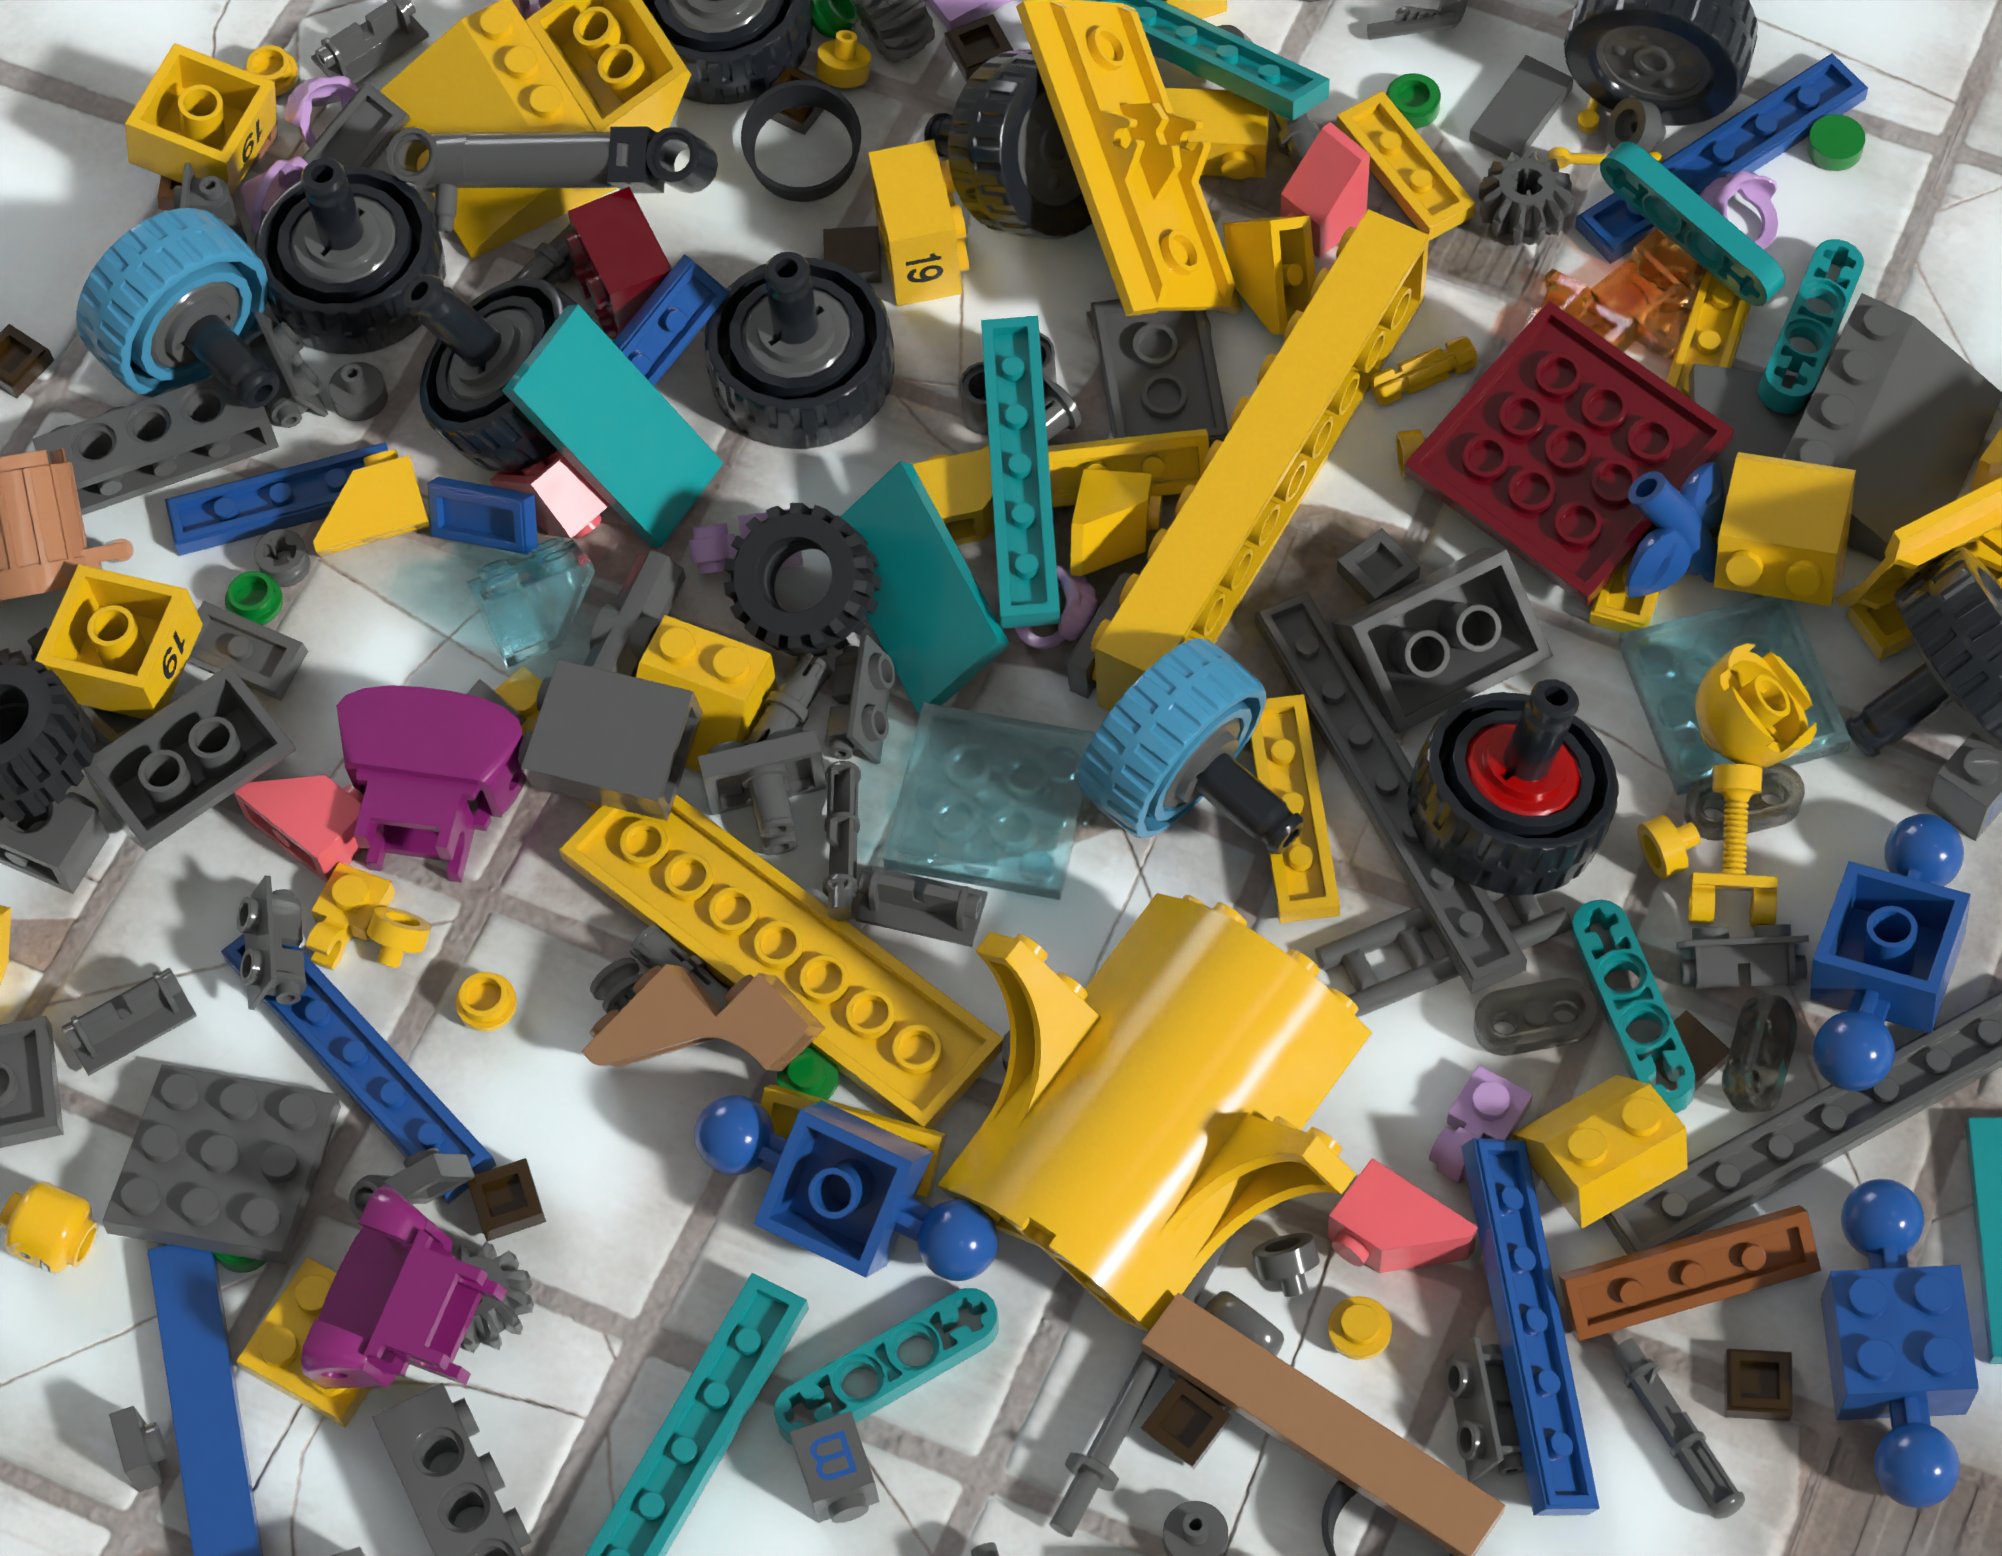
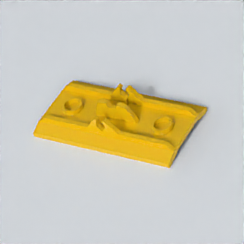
M1083 0L1022 1L1016 6L1125 315L1133 316L1159 311L1217 310V312L1237 314L1244 310L1199 184L1211 144L1208 141H1199L1193 151L1186 148L1189 134L1193 130H1202L1203 122L1173 112L1138 12H1136L1135 8L1126 4Z
M2002 477L1895 530L1884 552L1886 558L1862 584L1834 598L1839 607L1859 603L1879 609L1894 601V595L1900 586L1925 566L1958 547L1966 548L1985 566L2002 572Z

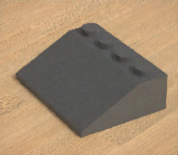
M1861 293L1781 459L1856 470L1847 545L1883 561L1886 558L1884 552L1895 530L1957 499L2002 400V392L1917 318Z

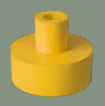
M841 30L836 33V39L827 41L818 48L815 71L819 79L826 84L839 88H854L863 85L868 80L871 53L865 46L857 42L858 37L854 32Z
M1659 815L1639 824L1637 827L1638 840L1643 855L1655 875L1662 880L1687 870L1688 856L1686 850L1701 844L1699 832L1692 822L1676 828L1667 816Z
M376 907L373 910L366 933L372 940L381 944L377 961L388 967L399 968L404 952L422 953L425 950L432 926L423 918L410 912L391 907Z

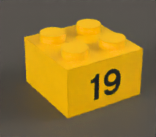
M174 43L125 122L129 163L183 183L185 163H191L196 178L215 176L227 183L230 194L233 196L277 122L275 82Z
M934 139L868 152L876 220L897 307L962 294L960 272L969 270V260L964 238H966V228L960 204L955 205L952 194L955 193V186L950 172L949 160L939 161Z
M78 564L35 661L43 663L48 670L52 669L79 704L146 720L169 704L203 623L186 588Z

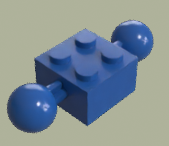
M1912 815L1900 821L1891 830L1884 847V858L1889 872L1851 861L1848 862L1812 963L1810 1000L1848 1011L1832 1016L1820 1027L1813 1044V1057L1818 1071L1825 1080L1842 1090H1867L1879 1084L1890 1072L1895 1058V1044L1889 1029L1884 1025L1885 1021L1932 1033L1966 934L1971 894L1944 887L1957 876L1962 867L1964 846L1955 827L1936 815Z
M727 1095L715 1099L702 1110L696 1121L694 1130L695 1146L702 1160L710 1168L722 1174L741 1175L759 1167L773 1174L754 1225L865 1278L887 1266L900 1234L918 1243V1250L923 1262L934 1274L951 1281H965L979 1276L991 1265L996 1256L999 1244L998 1230L994 1220L980 1206L967 1200L956 1199L945 1201L933 1208L914 1199L933 1155L932 1151L823 1100L799 1110L788 1139L774 1133L772 1119L761 1104L752 1098L742 1095Z
M1872 1179L1860 1184L1851 1191L1841 1211V1226L1844 1236L1857 1252L1868 1257L1870 1269L1830 1271L1820 1298L1836 1420L1891 1419L1892 1430L1883 1437L1875 1452L1874 1471L1876 1479L1885 1494L1895 1502L1912 1508H1926L1938 1504L1948 1497L1955 1488L1960 1473L1959 1456L1954 1444L1942 1431L1931 1426L1930 1416L1966 1415L1979 1390L1961 1265L1908 1266L1907 1253L1916 1246L1923 1233L1924 1212L1917 1196L1904 1184L1891 1179Z

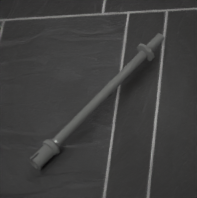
M1232 1235L1212 1254L1182 1293L1183 1296L1195 1304ZM1141 1351L1087 1454L1071 1452L1066 1459L1065 1466L1075 1477L1049 1523L1052 1529L1064 1536H1073L1098 1488L1114 1491L1118 1484L1119 1478L1109 1466L1163 1367L1162 1363L1144 1351Z

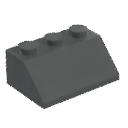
M1482 548L1331 623L1343 652L1371 699L1396 733H1401L1553 656L1507 549Z
M229 664L95 753L91 766L85 767L83 770L97 797L126 835L145 851H148L295 752L296 748Z

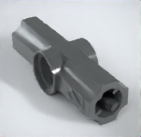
M651 550L646 554L639 553L614 604L607 603L599 611L591 631L590 652L583 665L636 677L638 665L664 615L668 616L686 579L684 568L673 562L667 555Z

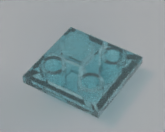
M563 538L544 541L531 551L532 556L512 564L509 559L491 562L477 570V578L467 581L469 590L496 651L506 668L562 646L595 573L591 560L574 540L565 543Z

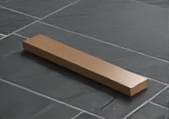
M1177 1293L1141 1342L1142 1351L1454 1556H1475L1504 1514L1505 1504L1180 1293Z

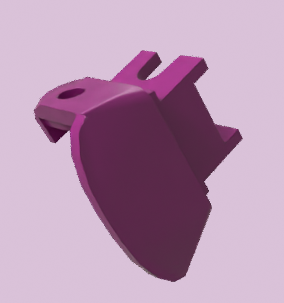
M389 685L363 688L345 695L336 705L344 764L353 786L364 795L353 835L359 848L368 849L366 863L369 870L381 871L386 853L448 861L446 873L449 880L461 883L474 831H487L492 822L490 816L502 818V814L508 811L517 799L527 779L518 761L519 749L524 737L519 719L505 707L481 697L448 690ZM481 790L476 814H473L467 800H475Z
M389 1184L378 1187L370 1196L358 1222L363 1228L357 1234L345 1255L327 1293L319 1318L314 1320L305 1340L301 1355L302 1372L325 1389L386 1387L392 1384L396 1376H405L409 1365H413L466 1386L471 1373L463 1367L454 1364L453 1361L482 1295L503 1302L507 1290L499 1283L487 1279L488 1274L483 1269L457 1260L451 1254V1238Z

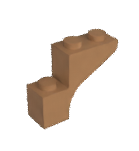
M666 964L663 968L657 965L648 970L632 988V991L636 994L635 997L620 1012L618 1009L611 1010L593 1026L590 1035L594 1039L581 1052L595 1065L623 1067L712 1040L723 1039L744 1049L765 1070L784 1071L790 1062L800 1055L825 1027L776 975L758 973L755 977L751 974L743 977L725 995L724 1000L728 1005L723 1008L685 967Z

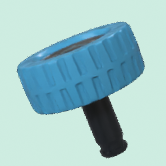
M178 208L150 217L121 236L103 254L90 272L82 288L76 311L77 328L80 338L104 368L130 391L143 396L155 397L167 389L181 388L214 375L230 393L239 396L243 406L248 409H255L269 403L279 389L278 375L274 371L267 369L265 362L242 340L245 333L256 329L259 324L254 314L257 311L264 313L266 307L268 277L265 266L245 241L214 214L196 208Z
M1202 638L1188 640L1173 648L1146 670L1125 692L1104 719L1090 741L1079 766L1077 781L1083 794L1110 819L1138 838H1150L1165 831L1184 817L1203 797L1250 837L1263 842L1267 846V851L1271 854L1278 855L1288 849L1300 835L1305 825L1303 816L1299 813H1292L1284 800L1236 761L1261 719L1266 705V691L1262 683L1247 669L1210 640Z

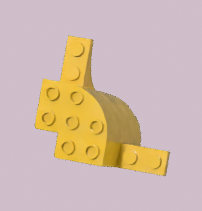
M1156 893L1085 989L1068 975L1061 972L1056 974L1044 963L1048 957L1046 951L1035 941L1023 934L1018 933L1015 938L989 932L975 950L993 973L1006 1003L1010 1025L1009 1062L1003 1086L990 1114L937 1186L952 1200H967L980 1206L994 1220L998 1231L1039 1246L1120 1321L1149 1332L1177 1293L1182 1294L1212 1254L1243 1225L1267 1209L1297 1196L1318 1192L1342 1195L1356 1176V1173L1338 1157L1342 1148L1333 1138L1315 1127H1310L1307 1132L1301 1130L1372 1032L1355 1016L1358 1007L1349 997L1334 988H1327L1316 978L1320 973V969L1310 958L1295 949H1289L1285 953L1276 945L1248 928L1247 921L1230 906L1217 902L1212 909L1190 895H1184L1181 899Z

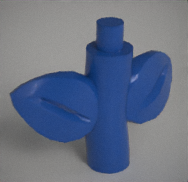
M1708 462L1699 466L1689 475L1682 485L1680 492L1660 472L1653 471L1640 476L1631 485L1628 498L1637 510L1658 529L1647 534L1638 545L1626 577L1624 588L1626 596L1629 598L1640 597L1662 591L1675 584L1684 576L1686 571L1693 576L1702 575L1707 582L1713 583L1718 543L1709 530L1722 522L1725 509L1721 465Z

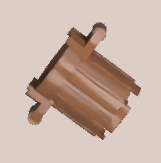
M65 448L49 451L51 464H49L47 450L0 457V601L68 589L78 564L102 569L101 562H124L133 555V546L126 539L111 540L103 546L88 548L73 466L71 462H67Z

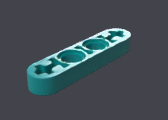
M1629 141L1621 142L1600 162V171L1603 179L1618 196L1742 300L1753 306H1763L1784 286L1785 276L1783 270L1772 256L1643 148Z
M1831 239L1820 243L1805 272L1758 385L1760 400L1766 407L1775 412L1795 414L1803 410L1815 388L1864 267V259L1861 252L1847 241ZM1831 264L1841 268L1836 282L1825 278ZM1813 298L1823 300L1830 305L1833 312L1830 314L1817 313L1807 305L1806 300ZM1796 337L1807 339L1813 343L1817 352H1800L1793 347L1789 339ZM1787 369L1798 373L1791 389L1781 385Z
M1602 899L1589 901L1580 906L1574 914L1572 921L1574 947L1631 1079L1650 1083L1676 1114L1688 1107L1695 1093V1073L1691 1060L1627 915L1620 906L1612 901ZM1600 923L1604 930H1610V946L1612 951L1604 954V946L1596 931L1590 932V926ZM1620 969L1633 972L1640 980L1635 988L1625 992L1612 990L1604 981L1609 973ZM1645 1019L1658 1024L1662 1033L1652 1042L1641 1043L1629 1037L1626 1032L1627 1028L1633 1022ZM1662 1056L1663 1068L1670 1081H1677V1089L1674 1091H1666L1662 1084H1656V1065L1654 1061Z
M964 1288L955 1291L788 1386L780 1393L774 1408V1416L780 1435L787 1443L793 1445L790 1431L805 1426L801 1421L789 1424L795 1418L792 1408L797 1404L803 1403L808 1410H811L825 1403L826 1398L822 1389L828 1385H831L835 1401L842 1410L834 1414L831 1403L828 1402L815 1410L814 1417L816 1423L850 1411L855 1423L986 1349L994 1342L999 1329L998 1311L994 1300L986 1292L977 1288ZM968 1309L972 1315H978L983 1312L980 1317L981 1329L972 1332L967 1325L961 1326L949 1333L952 1347L947 1350L943 1348L942 1339L939 1332L933 1326L934 1324L940 1322L945 1334L960 1324L958 1313L961 1310ZM921 1337L927 1340L933 1347L930 1359L920 1366H908L902 1363L897 1357V1350L906 1339ZM855 1369H867L877 1376L878 1384L869 1396L853 1398L842 1390V1381L845 1376Z

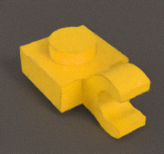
M341 862L337 864L311 910L317 924L310 932L305 946L315 951L311 957V961L314 964L334 970L339 964L352 936L369 941L370 937L366 932L373 910L376 907H388L395 895L392 881Z

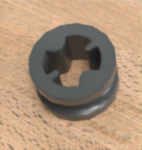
M287 529L273 530L262 536L255 546L254 556L260 572L275 579L280 587L285 588L296 585L308 574L311 565L309 554L303 539L297 533ZM290 551L292 558L286 557L287 564L275 565L273 559H279L277 555L279 552Z
M628 957L611 963L597 974L590 986L591 994L597 1000H604L602 1007L606 1014L613 1009H618L620 1012L635 997L636 994L632 991V988L644 975L638 974L640 968L635 959Z

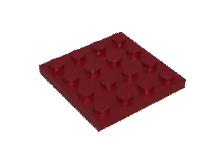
M1549 300L1404 463V474L1588 607L1635 553L1638 545L1647 534L1656 528L1654 524L1637 510L1628 498L1629 489L1634 481L1643 474L1656 471L1662 473L1680 492L1682 485L1694 470L1705 463L1713 462L1733 439L1734 429Z

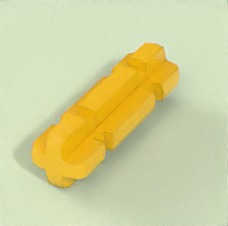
M1458 337L1444 343L1445 350L1435 347L1398 363V370L1396 371L1389 367L1373 374L1370 378L1371 391L1380 405L1391 404L1402 399V392L1404 391L1411 395L1451 378L1449 374L1451 371H1454L1455 374H1460L1474 368L1477 365L1478 357L1475 347L1468 337Z

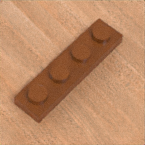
M1797 1205L1558 1275L1572 1335L1578 1341H1582L1819 1272L1821 1267L1808 1211L1802 1206Z

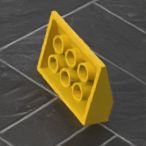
M500 0L459 20L380 90L382 94L404 110L411 118L403 129L415 127L424 129L429 133L596 132L512 0ZM428 149L418 158L417 171L423 169L429 159ZM458 188L457 211L454 218L453 232L472 260L567 214V211L608 194L616 190V188ZM429 192L435 201V193Z

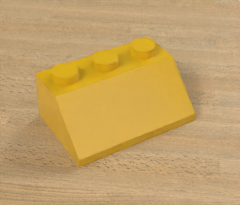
M552 0L525 20L597 132H610V127L647 126L656 132L669 128L692 74L643 0Z

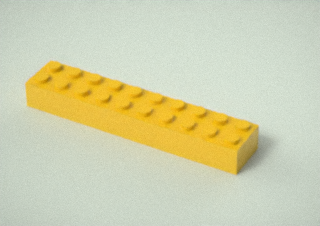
M1369 209L1356 228L1349 226L1345 230L1337 248L1335 263L1330 270L1323 268L1317 275L1310 293L1311 301L1305 311L1297 310L1292 315L1285 330V343L1277 355L1270 353L1266 357L1260 368L1257 378L1258 386L1250 398L1243 396L1236 405L1230 421L1231 430L1224 441L1217 439L1209 448L1203 463V475L1196 486L1190 483L1181 493L1175 509L1176 518L1168 530L1161 528L1156 533L1148 550L1147 559L1149 561L1140 575L1133 573L1126 581L1120 595V608L1112 621L1104 619L1098 626L1091 642V651L1095 652V667L1092 679L1096 681L1097 704L1099 707L1111 711L1138 678L1176 646L1195 638L1210 640L1214 644L1216 643L1369 392L1371 376L1383 369L1423 303L1429 234Z

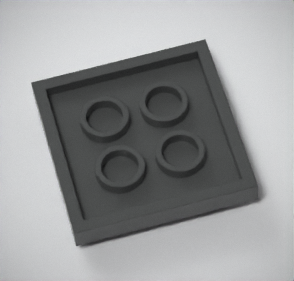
M161 1065L102 1220L107 1234L286 1265L341 1109L338 1094Z

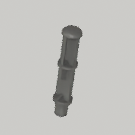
M837 761L829 765L826 770L828 792L827 817L824 821V829L826 831V841L830 844L829 876L824 879L822 890L828 897V916L836 921H845L852 916V900L859 892V883L857 881V833L860 830L858 783L861 779V770L852 762Z
M1634 1338L1627 1339L1617 1345L1612 1350V1353L1626 1373L1625 1385L1629 1389L1632 1388L1671 1448L1670 1454L1674 1459L1679 1460L1711 1509L1709 1511L1711 1517L1714 1519H1724L1735 1514L1745 1502L1743 1492H1738L1705 1442V1434L1702 1431H1698L1686 1411L1682 1412L1657 1374L1660 1370L1657 1361L1646 1358Z

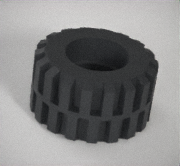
M790 503V510L784 511L778 505L767 509L766 512L769 518L760 521L754 517L745 524L751 530L745 539L736 535L731 544L733 548L738 550L735 559L726 558L724 571L731 575V581L724 583L725 595L734 602V605L730 607L736 619L745 624L744 629L751 635L774 649L782 650L789 655L799 656L800 653H811L814 657L827 655V648L832 646L841 650L850 644L846 637L852 632L860 636L867 628V625L862 622L866 613L874 615L877 609L878 602L872 598L874 591H881V578L874 571V568L879 566L875 554L868 549L867 545L869 543L857 530L840 516L834 515L826 508L817 505L814 508H809L804 503ZM817 549L824 552L829 558L832 570L831 583L826 595L818 604L808 610L795 613L783 610L778 605L774 591L775 578L781 565L790 556L802 550Z
M11 658L5 665L0 661V821L4 817L10 822L22 821L27 813H32L36 817L47 812L46 806L52 802L61 803L68 797L65 792L71 786L78 787L85 777L81 772L82 768L91 766L94 754L89 749L96 744L95 733L90 728L93 725L90 718L52 669L48 670L43 663L35 660L27 664L23 658Z

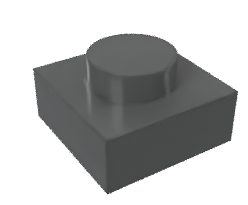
M1382 528L1337 560L1338 574L1368 604L1419 579L1420 566Z
M134 1405L110 1413L109 1417L124 1472L137 1490L141 1492L164 1484L158 1462L167 1459L168 1455L157 1423L153 1422L147 1425Z

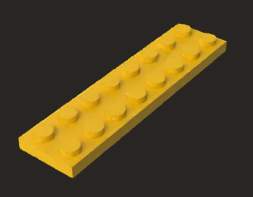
M677 794L668 821L602 805L559 849L562 860L645 924L648 926L656 924L675 944L690 956L697 955L706 963L707 971L729 988H732L739 980L749 974L753 977L758 973L776 975L825 1027L807 1047H813L837 1065L838 1071L907 1123L933 1129L1002 1052L1001 1044L1004 1041L1003 1037L846 920L836 921L828 916V907Z

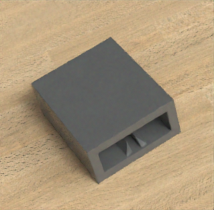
M558 659L552 677H545L540 685L537 696V710L540 713L534 731H527L519 749V765H521V769L532 788L668 821L703 713L694 692Z

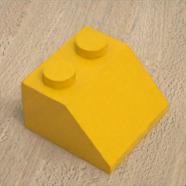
M1738 452L1719 532L1714 587L1832 606L1844 576L1856 470Z
M664 615L644 652L636 673V678L694 692L703 713L685 768L701 773L698 756L709 754V750L712 747L729 741L744 742V740H747L766 710L764 707L765 699L771 691L778 688L771 653Z
M1619 1075L1613 1076L1512 1133V1140L1526 1142L1530 1164L1581 1229L1688 1169L1685 1125L1650 1083Z

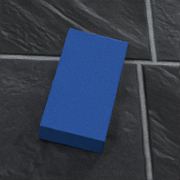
M437 477L427 483L432 537L525 555L538 548L535 494L444 477Z

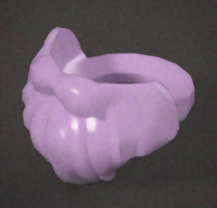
M345 76L308 79L305 83L298 85L291 95L288 96V102L285 107V120L291 125L298 126L303 141L310 148L317 140L310 128L312 107L341 101L343 109L359 89Z
M295 156L288 161L285 159L277 160L263 174L246 181L239 188L244 208L249 217L248 222L251 225V232L255 235L259 230L262 218L271 204L289 187L301 181V173L308 163L300 156Z
M1738 171L1735 174L1728 173L1725 177L1715 179L1700 194L1702 199L1728 219V200L1738 192L1745 201L1751 203L1758 210L1761 216V233L1754 242L1764 250L1775 239L1778 229V217L1771 201L1778 188L1775 180L1763 175L1759 176L1754 172Z
M1057 565L1058 588L1061 587L1066 596V606L1060 617L1061 624H1058V631L1051 636L1039 637L1034 634L1031 626L1016 627L1015 630L1019 638L1032 648L1045 650L1058 646L1065 639L1072 641L1082 637L1095 616L1098 607L1096 590L1087 582V577L1084 575H1070V568L1065 569L1063 566Z

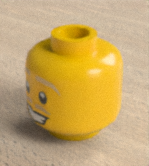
M45 1181L32 1185L24 1195L14 1192L6 1202L0 1215V1226L6 1228L5 1248L7 1252L54 1274L61 1272L69 1265L78 1267L83 1262L94 1243L99 1223L92 1220V1206L88 1201Z

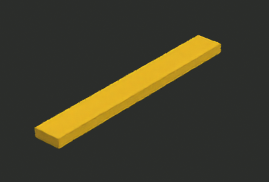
M1704 267L1666 380L1667 383L1687 397H1689V373L1694 364L1732 368L1752 306L1738 297ZM1633 554L1596 596L1590 613L1589 624L1646 639L1661 591L1640 597L1629 598L1626 596L1624 588L1629 566L1634 557Z

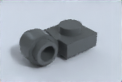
M431 1148L420 1151L405 1159L403 1162L405 1169L393 1176L367 1175L361 1178L350 1192L349 1205L356 1218L360 1220L370 1196L378 1187L389 1184L412 1205L427 1204L475 1178L467 1155L440 1154L438 1148Z

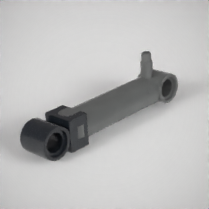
M647 126L610 127V132L429 133L424 129L412 127L397 133L390 141L386 153L387 165L395 177L422 191L435 193L434 215L436 216V227L438 232L450 233L453 230L457 211L458 188H619L621 190L630 186L633 193H664V185L666 183L681 192L695 193L702 191L711 184L718 168L717 155L711 145L686 129L674 126L664 128L659 132ZM689 148L690 158L688 164L682 170L675 172L674 163L676 157L681 151ZM428 149V162L423 169L417 171L418 158Z

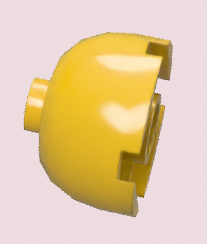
M1746 643L1729 651L1718 659L1706 672L1695 695L1696 717L1701 737L1712 751L1735 764L1755 765L1765 768L1794 756L1811 744L1817 732V725L1815 722L1808 727V720L1804 711L1812 707L1813 704L1809 693L1797 674L1779 656L1771 651L1765 656L1760 657L1753 652H1749L1756 645Z

